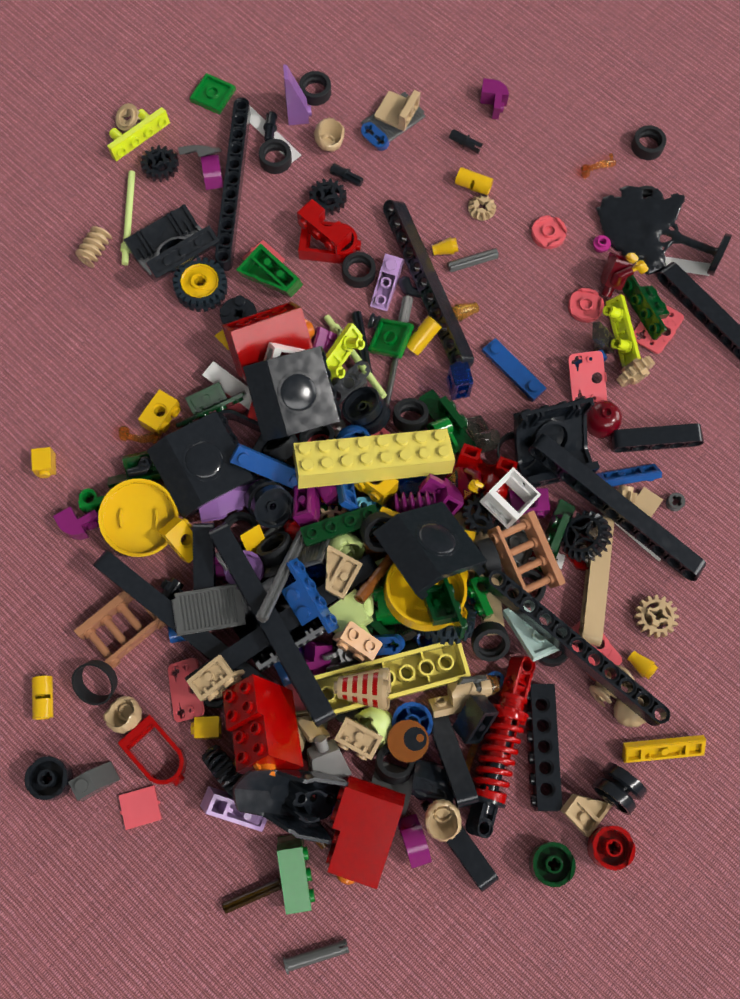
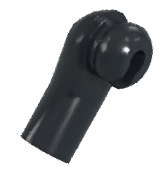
M403 276L399 280V286L403 294L420 298L418 289L412 287L409 277Z
M142 457L137 467L127 469L128 477L147 474L152 465L151 459L149 457Z

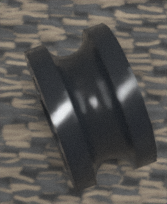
M372 313L367 328H373L376 331L382 316H375V313Z

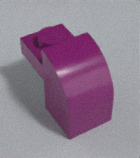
M483 78L480 103L493 105L492 119L498 120L500 113H503L504 106H507L508 88L501 81Z
M208 155L201 157L206 190L223 188L219 156Z
M429 473L419 486V491L423 494L428 491L430 497L433 491H435L436 503L444 502L453 515L464 504L461 492L447 478L441 480Z
M68 507L53 516L59 528L68 537L75 540L89 538L86 530H92L99 526L96 510L78 518L75 511Z
M323 641L309 642L305 645L304 659L314 676L323 674L326 671V667L330 665L331 660L325 661L322 656L331 652L333 645Z
M417 814L399 819L398 827L411 868L413 869L432 862Z

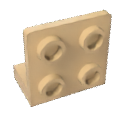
M414 90L411 96L405 98L392 91H388L374 118L405 131L419 107L421 92Z
M218 655L186 682L200 701L207 699L211 701L214 698H220L223 695L222 692L229 686L242 680L241 676L245 672L243 669L233 672L222 655Z
M346 717L334 740L338 742L337 745L342 749L348 751L350 748L356 752L355 755L367 761V759L372 760L384 736Z

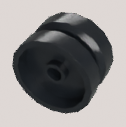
M365 386L352 391L346 397L342 406V413L351 425L364 427L370 435L379 432L390 419L391 411L388 404L373 387Z
M263 478L254 482L245 494L244 503L246 510L264 527L275 528L283 525L293 513V497L280 483L271 479Z
M608 762L602 770L604 777H597L591 786L601 798L626 815H631L636 808L633 799L641 800L646 794L647 789L631 773L615 763Z

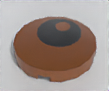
M402 720L396 723L389 731L387 738L388 748L396 759L406 763L415 762L422 758L428 749V733L420 723L413 720Z

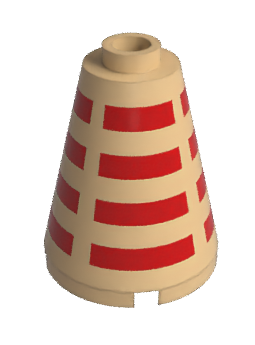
M385 667L338 677V681H334V694H337L339 699L381 710H389L390 698L387 697L391 693L390 668Z

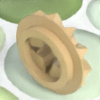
M127 103L122 105L117 111L116 125L120 130L127 132L137 125V120H140L138 117L140 112L135 105Z
M480 194V196H474L469 201L468 211L473 218L484 221L494 216L496 205L494 199L491 200L489 196L485 197ZM480 204H481L482 206L486 205V206H485V209L479 208V205H480Z

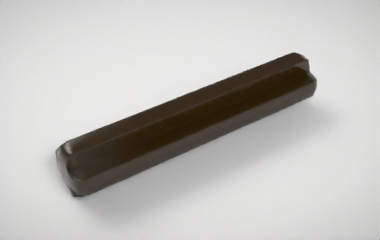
M276 878L223 902L222 908L225 914L281 890V879Z

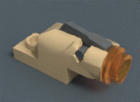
M487 674L461 677L459 681L447 684V696L428 699L431 713L434 718L460 713L470 696L485 695L488 697L495 695V692H499V682L496 676Z

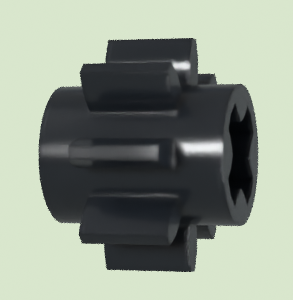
M173 577L170 581L165 579L160 585L161 589H163L161 593L170 601L175 599L174 593L184 592L182 590L184 585Z

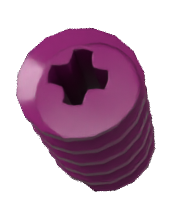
M420 491L417 492L416 497L410 492L408 498H406L404 492H402L401 498H398L397 493H395V509L398 513L436 504L435 491H433L431 497L428 491L425 492L424 497L421 496Z

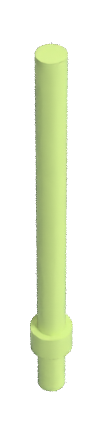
M132 170L128 172L123 240L131 236L135 171ZM123 241L120 248L122 252L121 264L127 266L131 252Z
M326 315L324 317L325 322L330 327V331L337 334L338 338L343 331L342 328L334 322L330 315ZM353 349L350 356L357 363L362 359ZM358 365L361 372L365 374L366 365ZM370 372L366 379L384 399L387 396L386 392Z

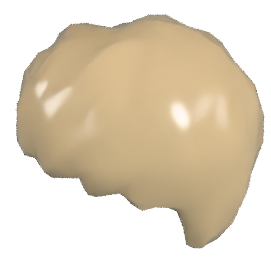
M329 117L321 120L316 125L314 131L315 142L318 147L328 152L338 150L344 139V126L334 118Z
M638 697V703L644 706L643 699ZM617 699L613 709L614 717L619 724L631 728L639 727L646 723L645 720Z
M122 696L110 704L109 709L103 714L104 721L112 731L126 734L142 721V709L133 697Z
M440 799L428 805L424 824L427 833L432 838L440 842H447L460 832L462 819L459 809L448 800Z

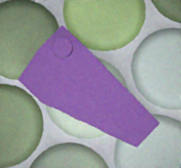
M283 65L289 125L309 124V116H312L311 105H307V98L288 66Z
M253 483L238 487L202 506L199 509L201 522L220 520L227 517V513L237 510V512L243 510L245 494Z

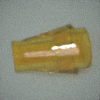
M476 302L455 304L452 307L457 320L460 322L479 312V306Z

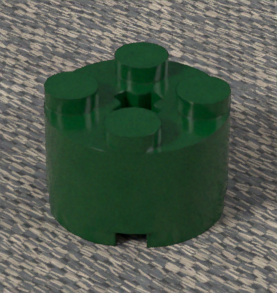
M543 842L532 850L529 857V868L532 876L539 883L550 887H561L573 878L576 862L574 856L565 845L558 842ZM553 858V862L556 863V867L551 868L550 866H548V862L552 861Z

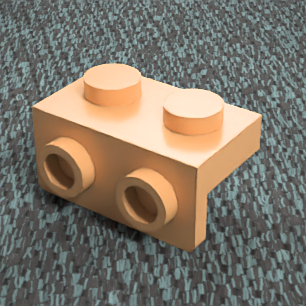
M352 621L348 622L343 631L336 632L332 638L337 642L336 645L344 651L349 650L353 653V658L360 662L373 661L382 646L381 641Z

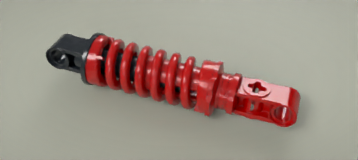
M529 656L511 657L506 677L503 681L502 692L499 694V704H493L499 714L488 729L490 733H486L483 737L484 741L488 743L481 746V751L485 755L478 757V762L483 766L475 768V773L481 777H474L472 779L476 786L475 789L479 802L471 805L465 824L466 831L474 836L490 837L493 832L498 808L505 809L507 794L499 791V788L510 787V783L502 780V776H513V772L505 769V767L509 765L515 766L516 761L510 758L511 754L518 755L519 753L518 749L513 748L514 743L521 744V739L516 737L517 733H524V728L519 727V724L525 726L529 715L523 710L524 705L528 701L527 696L536 668L535 661L532 662Z

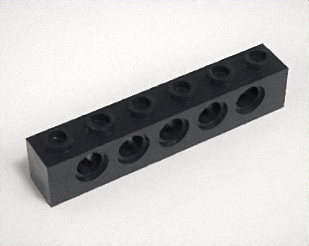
M531 684L527 696L529 710H526V713L529 715L526 722H529L530 730L527 731V742L531 745V751H528V763L532 764V773H529V783L533 785V794H530L531 807H534V811H560L563 805L555 684ZM537 700L544 703L545 708L543 711L536 708L535 703ZM538 721L545 723L546 730L544 732L538 730ZM540 741L547 745L545 753L540 752L538 749ZM541 762L548 765V772L546 774L541 773L539 770ZM543 783L547 784L550 788L547 796L543 795L540 791Z

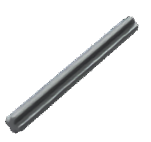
M300 530L297 532L256 615V619L261 623H265L269 619L291 573L286 563L298 558L305 544Z

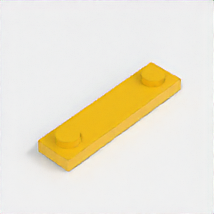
M704 735L625 742L623 743L622 760L624 763L703 756L705 754L706 738Z

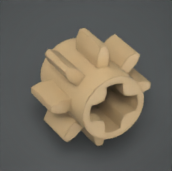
M619 485V490L617 491L631 502H636L638 493L633 492L634 487Z

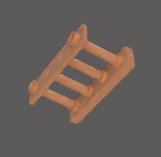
M534 510L522 515L519 518L520 523L501 531L500 526L487 530L489 538L497 549L506 575L525 591L530 593L547 584L550 588H554L566 583ZM524 530L528 541L509 549L505 538ZM532 548L536 559L517 567L513 556ZM540 566L544 577L525 585L521 574Z
M124 590L74 630L82 640L90 639L106 659L104 662L112 668L118 666L121 662L120 659L154 631L166 626L165 623L143 606L154 620L144 628L128 609V604L134 598ZM117 612L122 613L138 632L129 641L112 621V617ZM101 625L106 626L122 645L114 654L110 652L96 635V630Z

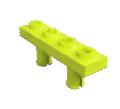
M159 108L151 115L144 109L138 110L140 112L138 117L141 122L124 134L117 128L110 130L109 135L114 141L108 144L107 147L115 161L121 159L170 124L164 108Z
M620 294L605 302L606 306L603 308V314L610 318L615 337L611 341V346L614 349H618L622 367H625L636 358L641 360L625 296Z
M353 323L346 325L326 354V363L331 372V381L333 378L341 379L345 376V369H343L342 365L353 349L362 350L365 347V341L362 339L363 335Z

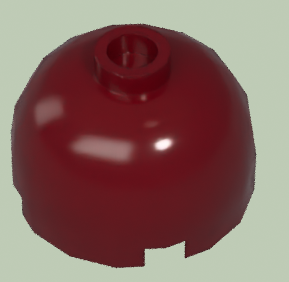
M601 400L595 402V405L587 414V431L596 438L604 439L611 436L612 432L618 430L622 423L621 410L611 401Z

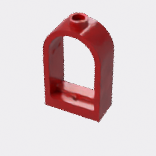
M323 221L321 224L331 226L336 222ZM344 224L352 231L353 244L349 249L336 254L329 250L310 248L312 235L307 229L301 228L298 248L299 259L342 264L349 254L361 250V240H357V234L351 226Z
M150 714L118 742V745L151 782L159 785L174 784L178 786L185 780L183 776L187 767L185 753ZM154 728L160 732L177 752L180 760L179 768L175 775L166 780L155 778L131 750Z

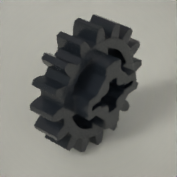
M160 145L157 146V149L151 147L150 152L145 151L146 156H141L142 161H140L143 174H146L148 179L152 177L154 182L156 179L162 182L163 178L168 181V176L174 177V172H178L177 166H179L177 154H174L173 149L168 150L167 146H164L163 149H161Z
M332 178L328 182L322 179V183L316 181V186H311L309 201L313 199L325 209V216L327 212L333 215L334 211L339 213L340 208L345 207L347 192L344 190L343 184H338V180L333 183Z
M481 493L480 498L473 495L472 500H467L466 504L468 506L463 507L465 513L462 514V518H467L464 525H470L469 531L475 529V535L482 532L483 536H486L487 530L500 526L502 523L497 518L494 523L492 522L491 517L493 515L479 502L484 497V494ZM474 506L475 513L471 515V509ZM481 512H482L483 514L486 513V514H487L486 518H485L484 515L480 516V513H481Z

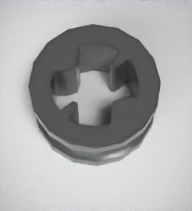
M673 493L667 498L666 506L669 510L675 512L683 508L686 501L682 494ZM675 499L679 500L678 505H673L672 502Z

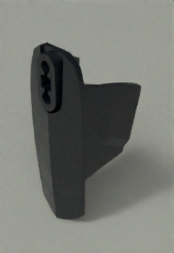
M288 769L249 770L234 785L233 798L236 809L239 812L263 816L284 831L293 834L296 838L331 844L332 839L321 825L320 820L326 819L332 813L333 807L337 802L340 785L348 787L349 782L336 775L315 771ZM272 771H274V772H275V777H274V776H271V775H269V774H270Z

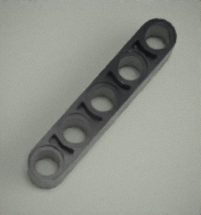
M698 423L614 430L611 434L613 452L616 453L695 447L704 443L701 424Z
M193 523V590L216 587L215 546L208 535V531L215 528L214 523Z
M432 715L433 727L431 735L458 809L478 803V795L449 716L434 718Z
M425 800L420 805L426 812L428 805L431 803ZM462 826L460 832L446 843L480 891L483 892L498 881L499 878Z

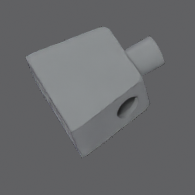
M325 735L316 736L314 738L315 746L307 749L308 771L332 774L340 778L351 775L352 773L334 739L327 741Z

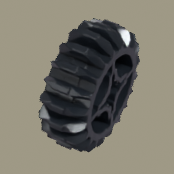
M583 511L582 515L576 512L575 518L570 516L571 521L567 523L560 542L563 552L566 555L568 554L569 558L575 559L577 562L583 561L588 563L589 559L595 561V556L602 557V551L608 552L606 545H611L609 539L613 537L610 533L612 529L608 525V521L601 514H596L594 511H590V513Z
M215 744L202 755L203 762L225 791L233 797V787L243 774L236 772V767L232 764L230 757L219 745Z

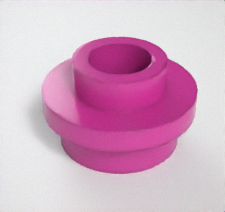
M604 235L597 236L593 241V247L599 253L608 251L611 246L610 239Z

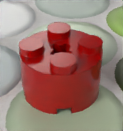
M598 827L589 837L588 855L597 866L603 869L621 870L630 865L635 857V843L628 831L622 827ZM609 844H612V847L615 848L614 851H610L608 848Z

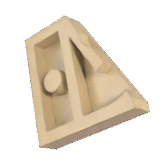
M328 545L325 591L344 600L363 563Z
M572 794L560 811L584 836L589 838L612 805L605 801Z

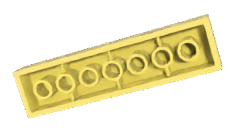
M447 428L293 443V459L298 489L428 476L429 473L432 475L450 474L455 463Z
M454 641L453 645H448V642H445V645L436 643L315 675L314 677L335 715L367 707L366 705L339 699L337 694H334V681H338V677L385 667L390 668L391 693H389L387 698L393 700L445 686L448 683L459 681L461 677H470L471 674L462 644H456Z

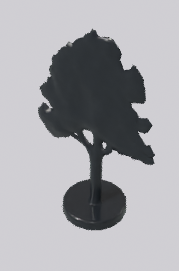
M625 186L619 189L622 193L621 197H614L613 195L603 197L601 206L597 207L596 210L600 217L604 236L610 239L611 246L616 251H622L624 257L628 253H635L639 258L637 261L644 260L648 267V271L645 274L650 275L661 271L666 267L664 253L672 244H683L714 257L707 271V274L714 276L732 235L725 233L719 247L716 248L681 234L677 224H675V220H677L681 206L685 202L684 195L675 193L671 194L670 198L661 200L663 194L657 188L653 190L652 196L643 199V190L641 188ZM667 235L672 239L667 242H661L660 236Z

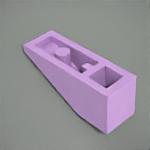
M208 786L200 805L205 814L261 832L267 822V819L263 816L239 812L236 809L233 797L225 791Z

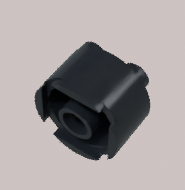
M241 295L227 300L220 308L222 325L257 313L255 305Z
M50 756L41 757L35 760L27 769L24 778L25 787L36 799L58 800L69 793L71 787L68 782L73 779V771L70 764L62 759ZM52 776L51 781H46L47 777Z

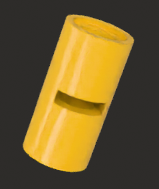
M460 167L455 184L488 196L494 179Z
M427 316L417 328L418 330L410 336L406 347L419 356L442 326L433 318Z
M53 676L32 677V719L44 720L54 718Z

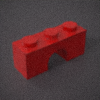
M313 199L297 212L299 226L302 229H307L314 239L324 243V246L329 251L338 254L352 241V231L339 220L331 226L321 224L325 220V209Z
M464 443L456 463V467H471L479 471L481 478L488 474H495L499 480L513 467L516 469L518 462L500 456L497 463L486 464L480 457L482 449Z

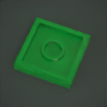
M206 73L190 96V102L220 115L236 91V86Z
M381 318L368 351L373 354L401 359L414 325L412 323Z

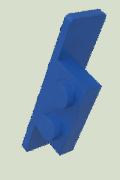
M298 558L288 561L286 565L296 581L284 588L282 593L301 625L303 626L318 617L328 633L338 629L339 625L337 624L336 617L329 611L326 600L320 596L316 589L315 582L309 578L304 564Z

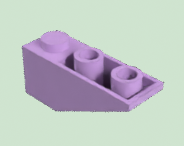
M385 253L370 307L388 311L404 264L403 258Z

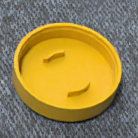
M130 479L117 484L106 494L99 508L98 522L104 539L113 549L127 556L145 557L161 551L168 545L158 531L175 516H179L173 498L163 486L147 479Z
M393 563L384 584V598L391 614L403 625L418 631H436L450 625L451 623L432 626L424 601L414 593ZM463 573L448 577V581L454 587V597L460 602L462 610L467 598V583Z

